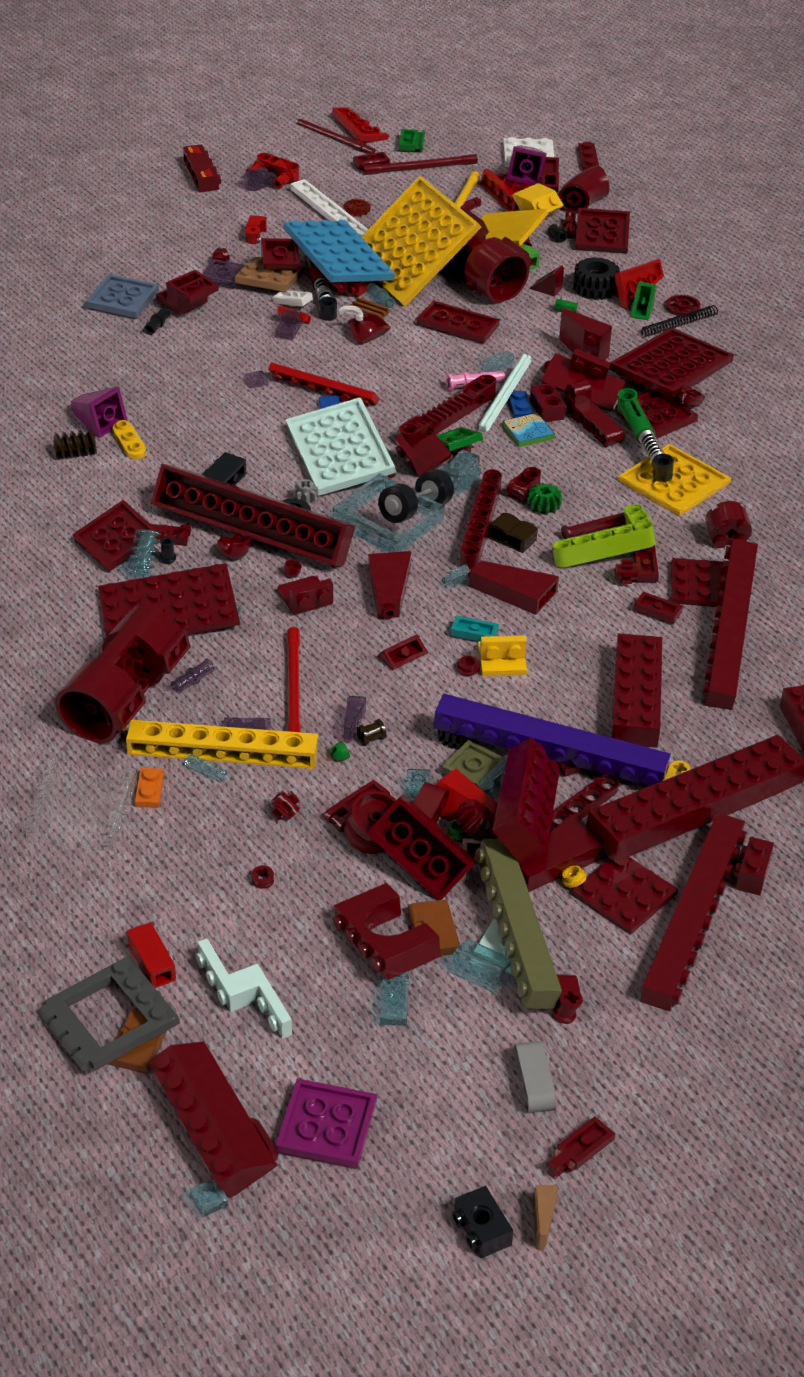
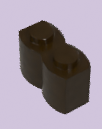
M502 513L489 525L488 537L493 541L524 553L537 541L538 528L527 521H520L512 514Z

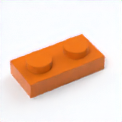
M140 769L135 807H160L165 769Z

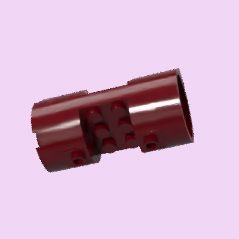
M461 206L460 209L473 218L481 228L444 268L452 271L465 268L466 286L471 291L475 290L479 294L482 293L495 303H502L516 297L525 286L530 266L533 264L528 252L506 236L502 240L496 237L486 239L489 231L484 221Z
M149 605L133 607L106 637L101 646L102 653L96 659L85 662L57 694L55 707L64 725L72 733L83 739L98 744L110 742L119 731H123L146 703L144 693L148 688L159 683L165 674H169L191 646L186 629L180 628L176 621L172 623L163 615L165 612Z

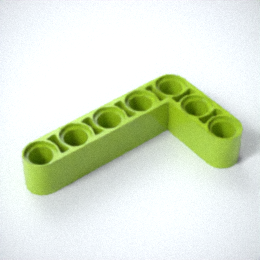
M632 504L624 508L626 525L553 543L555 565L564 568L650 548L656 544L653 522L641 505Z

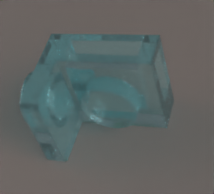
M407 769L406 797L413 803L422 785L425 782L430 783L431 771L429 769Z

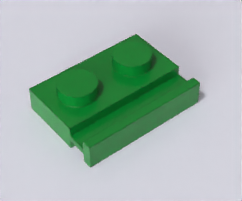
M402 129L399 150L415 151V149H420V152H423L425 130L418 132V130Z

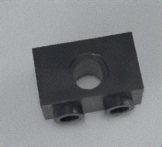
M486 1185L455 1198L454 1211L452 1212L453 1220L458 1228L463 1227L466 1232L465 1237L469 1248L472 1251L476 1250L480 1258L512 1246L514 1230Z

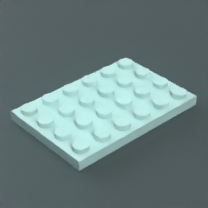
M361 397L285 419L312 482H314V487H318V496L396 473L395 465Z

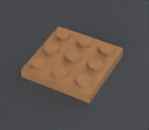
M254 257L236 274L235 283L287 292L302 275L304 266H300L299 269H263L261 257Z

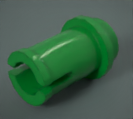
M560 298L556 299L554 309L559 312L566 308L576 312L578 303Z

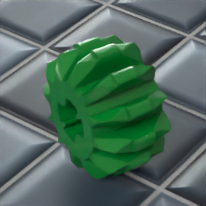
M542 482L541 485L534 484V487L530 488L528 492V507H531L532 511L538 510L539 514L545 512L548 515L549 511L555 513L557 509H560L562 503L561 491L558 490V486H551V483L544 484Z

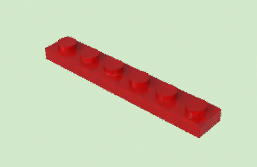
M273 362L270 363L268 368L273 377L284 381L285 378L290 380L292 384L301 386L302 383L307 385L309 389L315 391L322 389L326 394L335 396V394L343 395L349 401L361 397L366 406H370V404L377 405L379 402L376 393Z

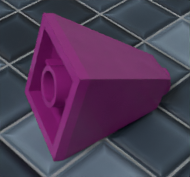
M524 145L513 146L506 180L531 185L540 184L547 153L534 147Z
M119 387L82 394L70 401L74 415L98 438L112 431L113 425L118 421H128Z

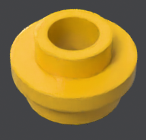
M576 865L566 868L562 873L563 885L569 888L581 885L587 878L585 871Z

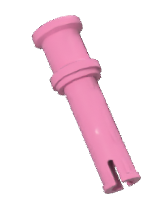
M503 370L469 374L467 372H463L461 375L447 374L446 385L449 391H453L456 388H463L472 380L485 374L494 376L496 383H501L505 381V375Z

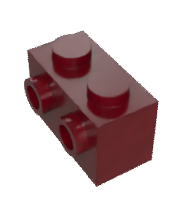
M750 837L747 846L742 845L739 859L743 861L742 863L737 862L734 877L738 878L736 890L761 896L771 861L774 842Z

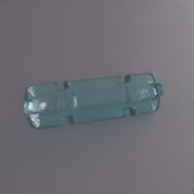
M189 754L184 760L186 767L190 769L195 768L196 772L211 778L213 776V779L218 782H223L228 776L226 769L220 766L217 768V765L202 758L198 760L199 757L193 754Z

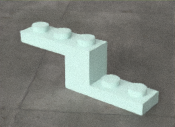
M209 940L199 941L198 953L195 955L196 961L200 968L205 967L207 971L206 977L210 986H216L217 996L221 1005L226 1004L230 1012L257 1002L262 1013L267 1012L270 1027L274 1032L278 1031L282 1039L292 1035V1019L259 965L255 964L228 974Z

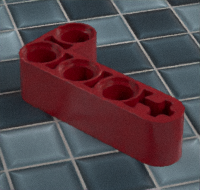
M582 379L568 384L565 388L564 401L567 404V413L572 415L570 417L577 423L580 422L583 425L582 427L589 433L591 432L594 435L593 437L605 447L622 442L624 440V431L621 426L591 401L592 389L588 380Z

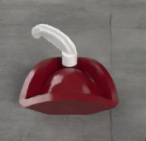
M343 306L338 311L339 314L347 312L356 315V317L348 320L358 343H368L391 329L390 325L383 318L374 314H363L359 307Z

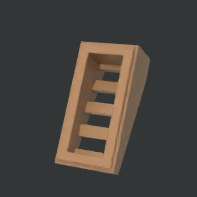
M536 1185L534 1187L532 1202L536 1249L544 1250L547 1244L558 1190L556 1185Z

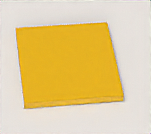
M547 209L485 213L480 219L484 221L489 231L486 239L496 237L502 240L506 236L521 246L548 213Z
M671 444L662 448L665 454L671 455L674 459L673 477L670 481L659 482L653 478V467L648 457L620 474L617 478V481L678 516L683 515L731 483L732 479Z

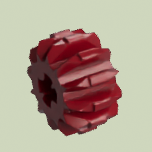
M468 799L459 806L454 816L457 824L461 826L468 836L478 840L484 839L492 833L494 815L483 803H479L476 799Z

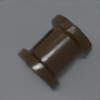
M376 719L374 723L367 726H357L356 729L357 736L364 746L368 745L372 740L378 738L385 739L387 737L385 725L380 719Z

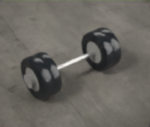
M430 470L418 477L415 484V492L411 487L403 483L386 487L379 495V510L389 522H404L416 514L418 500L428 508H438L447 504L453 497L454 484L450 476L443 470Z

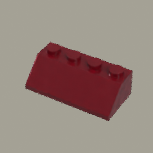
M404 794L391 805L366 833L438 900H442L476 863L473 857Z

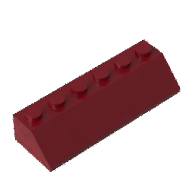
M204 1041L170 1045L148 1060L217 1185L230 1198L239 1194L278 1166Z

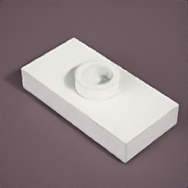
M288 290L287 292L280 291L272 299L275 304L295 307L306 305L313 299V296L310 292Z

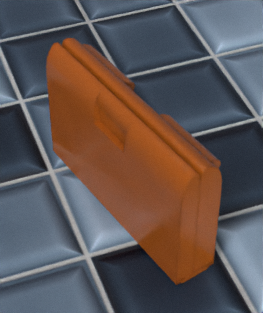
M447 899L417 902L408 905L407 909L412 927L415 928L427 923L439 936L441 956L461 953L460 942Z
M137 1008L130 1009L117 1038L148 1022ZM166 1032L107 1065L148 1074L151 1069L148 1060L157 1055Z

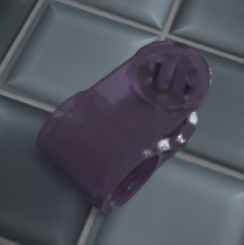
M266 167L246 171L245 189L248 191H258L273 185V180L277 178V175L269 172Z

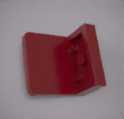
M402 434L395 438L397 443L395 449L400 458H404L409 469L412 468L418 477L452 457L451 452L436 434H431L412 446L409 445Z
M310 576L278 586V593L293 615L333 604V582L330 578L320 581L317 576Z

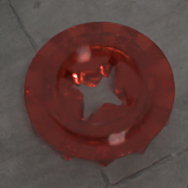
M351 199L344 203L343 208L348 214H353L354 217L356 215L361 217L362 214L367 215L370 212L371 205L362 199Z

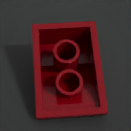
M563 308L561 311L559 340L572 352L576 348L606 360L610 352L612 326Z

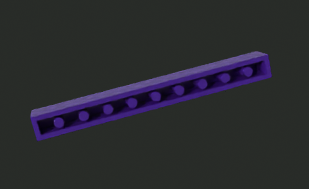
M444 693L435 710L434 729L509 749L532 737L537 744L540 743L543 746L550 760L647 786L664 781L671 753Z

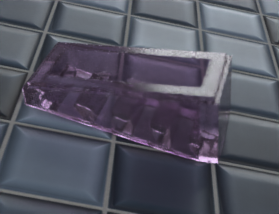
M349 696L347 698L344 727L345 743L352 741L357 726L360 725L366 714V697Z

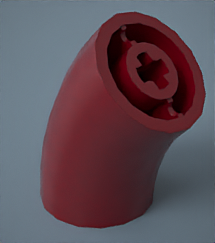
M596 165L568 180L558 195L564 205L562 208L567 212L571 213L573 211L578 214V208H587L593 202L606 197L610 189L607 174L602 167Z

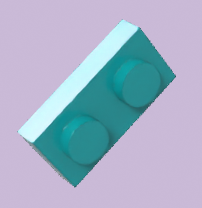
M457 615L451 628V636L481 642V637L497 636L499 624Z

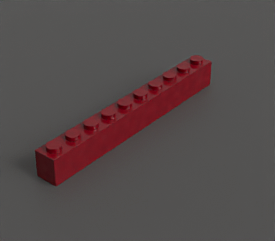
M732 539L731 546H726L724 559L728 560H724L722 573L725 575L721 576L719 588H723V590H719L717 602L721 604H717L714 616L718 620L714 621L712 633H716V636L712 635L710 648L713 651L709 652L707 664H711V667L707 666L705 680H708V683H704L702 696H706L704 706L732 710L735 702L758 548L757 543Z
M717 812L642 986L640 1002L669 1012L673 1004H679L683 992L680 987L681 985H687L690 976L688 967H694L698 952H695L696 948L701 949L703 946L705 934L702 933L704 930L709 931L713 919L710 914L711 912L715 914L717 912L720 899L717 897L718 895H724L727 882L724 880L725 878L730 879L734 865L731 863L732 861L737 862L741 850L738 846L745 843L747 832L744 831V820Z

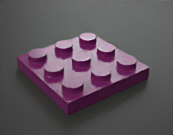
M297 1078L275 1145L278 1153L358 1169L376 1107L377 1094Z

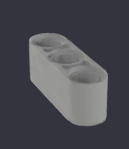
M542 1041L514 1044V1058L518 1059L516 1067L519 1080L523 1081L522 1093L524 1101L528 1102L527 1112L554 1110L556 1108L555 1091Z

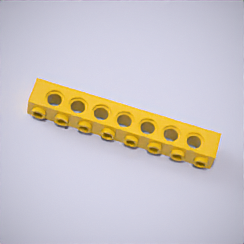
M131 720L126 738L128 755L315 769L318 753V734Z

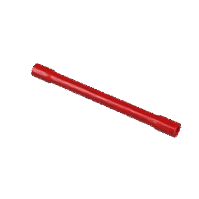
M290 627L287 630V732H301L299 705L300 630L297 627Z

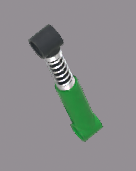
M630 388L620 390L618 392L617 411L624 416L636 440L643 446L653 467V478L659 482L670 481L673 477V457L665 454L656 440L655 431L637 400V392Z

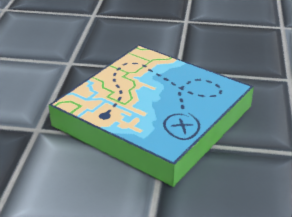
M539 413L511 418L502 422V426L518 447L555 438V433Z

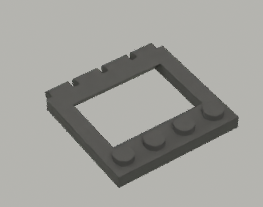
M128 956L44 1001L45 1005L38 1010L40 1016L49 1025L50 1029L82 1071H87L91 1068L96 1071L180 1024L179 1016ZM116 982L148 1022L100 1047L69 1006Z

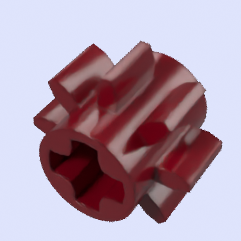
M622 559L621 564L615 565V580H621V584H632V580L638 579V564H632V559Z
M282 790L270 802L273 806L271 813L278 820L282 817L286 820L291 819L300 809L297 805L299 798L292 791L286 794Z

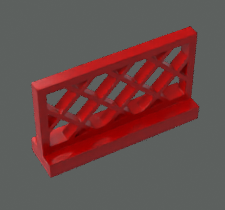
M483 169L480 185L509 212L519 211L520 209L512 195L530 187V185L506 180L507 173L494 174L490 169Z

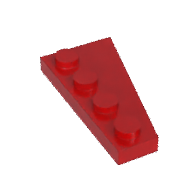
M334 107L332 109V114L357 141L373 142L388 140L389 134L386 132L382 134L377 126L371 127L368 120L361 119L360 115L348 107Z
M660 259L614 273L621 307L627 309L634 302L638 282L656 284L664 277Z

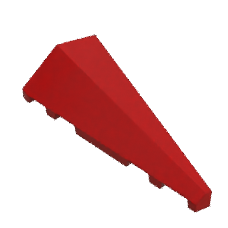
M455 768L437 783V786L449 790L448 801L441 814L443 819L455 820L454 815L457 809L468 799H476L479 803H483L486 808H489L495 819L498 803L458 769ZM492 831V833H491L490 835H491V836H494V837H497V836L494 834V832Z

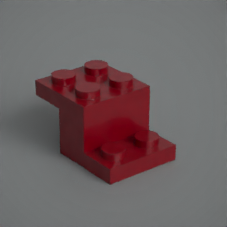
M193 270L166 282V290L157 293L156 300L176 314L181 315L207 303L208 296L219 291V287L216 282L197 270Z

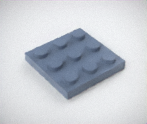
M108 274L85 301L86 308L137 318L158 293L159 284Z

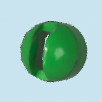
M343 741L336 743L331 748L330 755L335 761L341 762L350 758V753Z

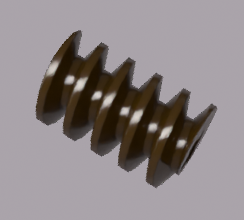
M86 429L85 435L82 430H79L77 436L74 431H71L69 437L66 432H63L61 439L58 433L54 434L53 444L56 458L58 453L65 458L66 452L73 457L74 451L81 456L82 450H85L86 454L89 455L91 448L95 454L97 453L95 436L90 429Z

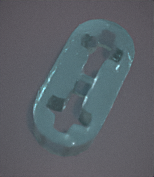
M503 351L485 358L482 369L484 372H495L511 367L514 364V355L511 352Z

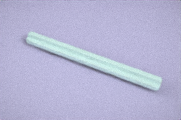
M523 354L480 421L479 430L489 431L531 363L530 355Z

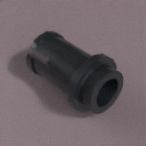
M556 224L549 226L548 232L554 237L556 242H564L567 239V233L564 229H560Z
M164 537L160 540V561L165 564H171L177 559L174 553V540L170 537Z

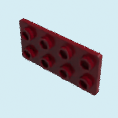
M576 348L572 359L555 353L541 379L542 384L553 383L556 390L564 393L568 384L586 379L592 389L591 401L596 406L608 411H612L618 399V392L625 385L624 380L608 374L611 362Z

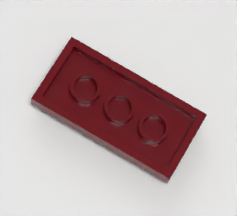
M434 300L417 318L418 325L480 343H485L499 327L500 319Z

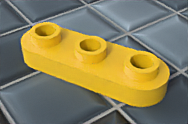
M125 420L115 423L113 425V434L126 456L134 460L145 457L146 446L132 424Z

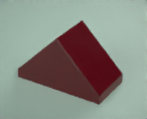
M563 265L538 279L530 289L555 297L563 286Z

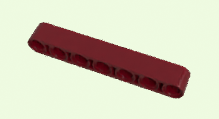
M489 469L484 472L461 546L460 566L464 570L470 571L472 567H475L480 562L489 525L492 523L501 492L502 473L495 469Z

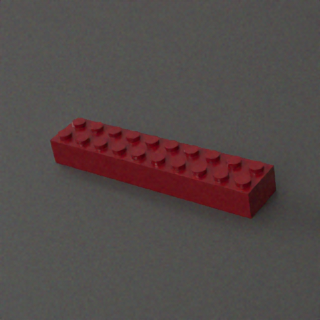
M161 464L150 504L245 536L248 535L262 542L334 566H343L345 564L356 525L167 464Z
M775 735L589 810L586 826L603 844L602 850L615 863L714 821L717 812L729 815L804 781V758L783 738Z

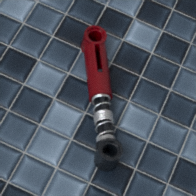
M305 254V264L308 267L312 286L316 290L319 301V317L325 321L335 320L337 318V300L331 296L330 283Z

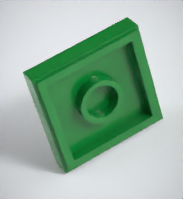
M463 427L437 435L449 451L483 440L481 432Z

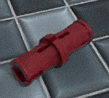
M569 211L566 212L563 223L567 238L571 235V239L575 237V230L577 228L575 221L576 213L571 211V215H569Z

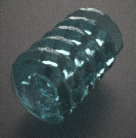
M136 530L135 535L139 538L133 539V543L137 546L131 548V551L136 555H130L129 559L134 563L128 564L127 567L133 573L153 576L152 573L148 572V569H155V566L150 561L157 560L152 553L159 551V549L154 547V544H160L161 541L155 537L162 534L152 530Z

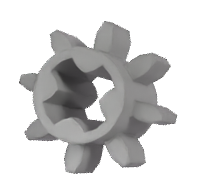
M303 479L295 483V488H293L294 498L307 503L316 501L318 487H314V482Z

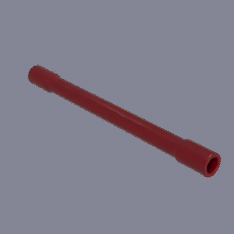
M470 154L458 157L363 165L364 175L384 172L477 164L478 158L477 154Z

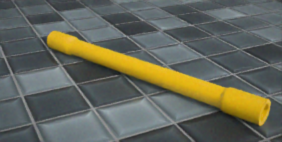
M471 172L465 186L454 204L459 208L464 205L474 185L477 184L480 178L478 172Z

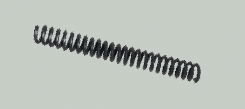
M715 305L688 312L643 327L641 333L643 335L644 330V337L646 338V336L649 337V335L652 336V334L655 335V333L658 334V332L661 333V331L664 332V330L670 329V322L672 328L688 324V322L691 323V321L703 319L702 311L705 314L704 318H706L705 310L708 314L707 317H709L708 309L711 313L710 316H712L711 308L714 311L713 315H717L718 309Z

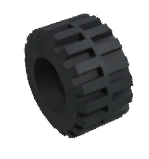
M591 257L580 260L575 265L573 289L577 294L580 293V296H586L587 299L594 298V300H598V298H601V300H604L605 297L611 298L618 291L614 273L620 272L619 266L603 258Z

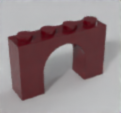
M388 883L334 905L335 916L333 917V922L338 931L341 930L346 935L348 942L354 944L359 949L361 956L364 959L367 958L372 964L373 969L377 973L380 972L386 980L441 957L440 938L427 923L397 935H379L371 931L376 926L401 916L400 896Z

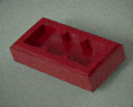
M385 152L354 156L353 163L358 170H361L363 165L388 164L390 159Z

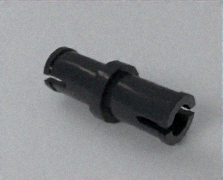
M162 307L150 317V321L144 326L147 334H154L159 327L164 325L165 320L170 316L169 309Z

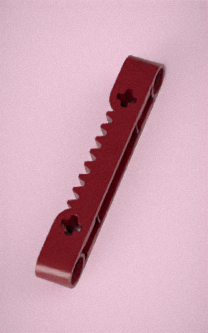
M487 374L477 377L466 384L462 391L459 390L458 394H453L452 398L448 397L447 401L443 400L442 404L438 403L437 408L433 407L432 411L427 410L426 414L422 413V416H414L401 424L399 435L402 434L409 445L412 446L431 434H438L493 399L496 395V378Z

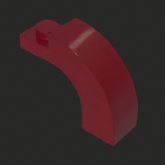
M546 157L541 176V185L555 190L558 195L559 157Z

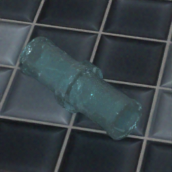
M370 283L367 286V292L374 296L375 301L381 302L389 308L394 306V298L390 297L384 288H380L376 283Z

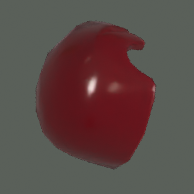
M238 534L232 538L221 537L217 541V550L223 557L228 559H241L248 553L251 539L246 535L244 540H242Z

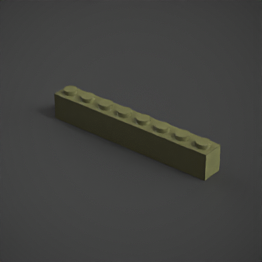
M483 839L480 848L476 850L475 861L479 864L481 870V880L485 882L487 899L491 901L493 917L497 920L499 927V936L503 939L505 945V955L509 958L511 964V974L515 977L518 996L521 997L524 1008L554 1009L562 990L519 862L499 839Z

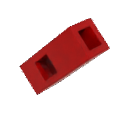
M149 922L127 930L128 946L144 976L154 988L176 981L175 964L153 924Z

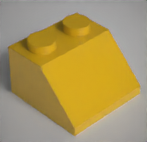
M539 183L512 195L520 211L547 209L548 215L546 217L554 214L564 206L555 190Z

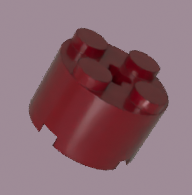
M721 502L717 504V508L713 511L710 509L706 514V525L715 548H724L726 545H731L732 539L747 541L751 536L752 526L747 511L739 502Z

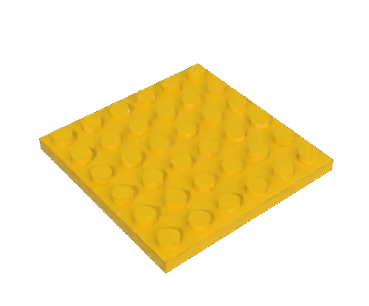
M420 175L365 232L362 238L395 273L394 280L377 282L401 304L407 306L478 232L481 226Z

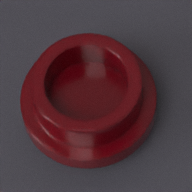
M467 655L459 659L456 668L460 674L471 676L478 672L479 664L475 657Z

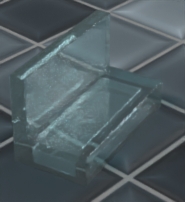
M467 939L454 950L449 972L495 993L500 987L503 972L511 964L506 955Z

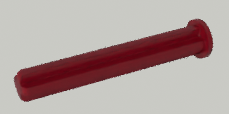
M623 512L570 527L563 525L561 527V534L564 539L623 525L626 524L625 514Z

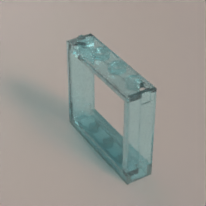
M379 473L332 507V518L356 525L355 535L387 552H403L444 521V505L424 495L418 497L417 512L425 517L399 536L355 513L379 495L386 487L398 483Z

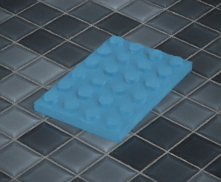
M294 220L292 222H284L283 229L330 282L394 280L395 273L347 221L308 220L307 222H300Z

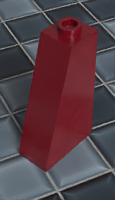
M411 551L368 554V572L378 619L400 617L411 570Z
M482 560L475 567H472L468 574L470 579L469 587L535 615L558 592L559 577L552 574Z
M575 813L550 832L546 854L523 866L519 863L528 892L563 877V871L570 866L576 865L584 868L601 860L603 844Z

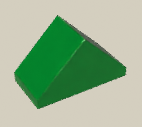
M638 282L630 317L649 320L654 308L657 285Z

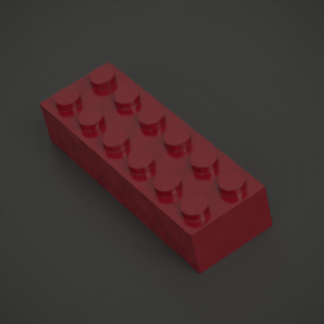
M618 633L615 651L611 738L620 737L625 742L644 747L658 748L661 721L663 637Z
M532 737L508 750L492 829L494 834L521 866L547 852L560 773L557 763L550 760L543 746L540 743L537 744Z

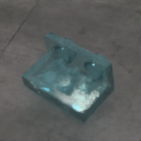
M461 450L444 468L443 471L453 477L454 493L460 495L464 490L469 489L474 479L479 478L481 473L479 455Z

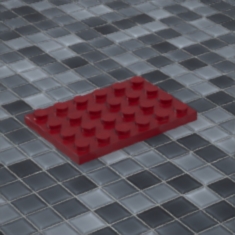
M671 327L613 360L609 370L616 372L619 376H625L635 383L645 385L650 390H656L666 397L673 398L680 394L682 389L690 388L731 363L734 354Z
M227 563L98 586L106 637L133 607L138 605H149L164 611L163 615L172 623L176 621L180 628H185L187 634L240 625Z

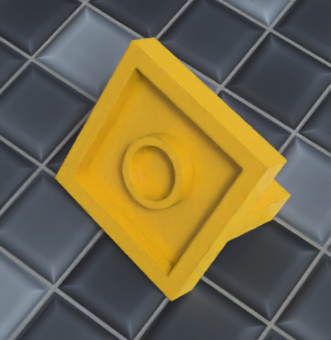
M526 635L481 637V642H478L482 677L527 675L525 659Z

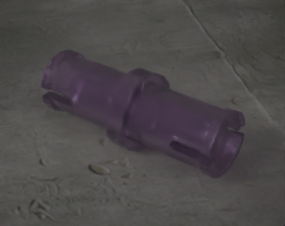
M205 659L194 668L186 669L183 675L171 681V686L176 685L172 689L180 694L191 685H197L200 683V679L215 670V667L212 666L213 663L209 659Z

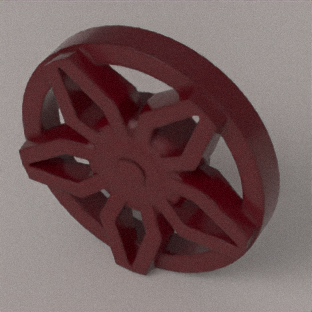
M674 295L668 298L666 308L670 313L679 316L699 310L700 302L689 295Z

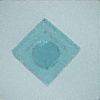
M465 564L449 572L442 579L443 584L448 586L453 583L454 586H457L464 582V577L470 572L468 566Z
M215 1179L190 1189V1196L202 1218L229 1206L227 1196L217 1185Z

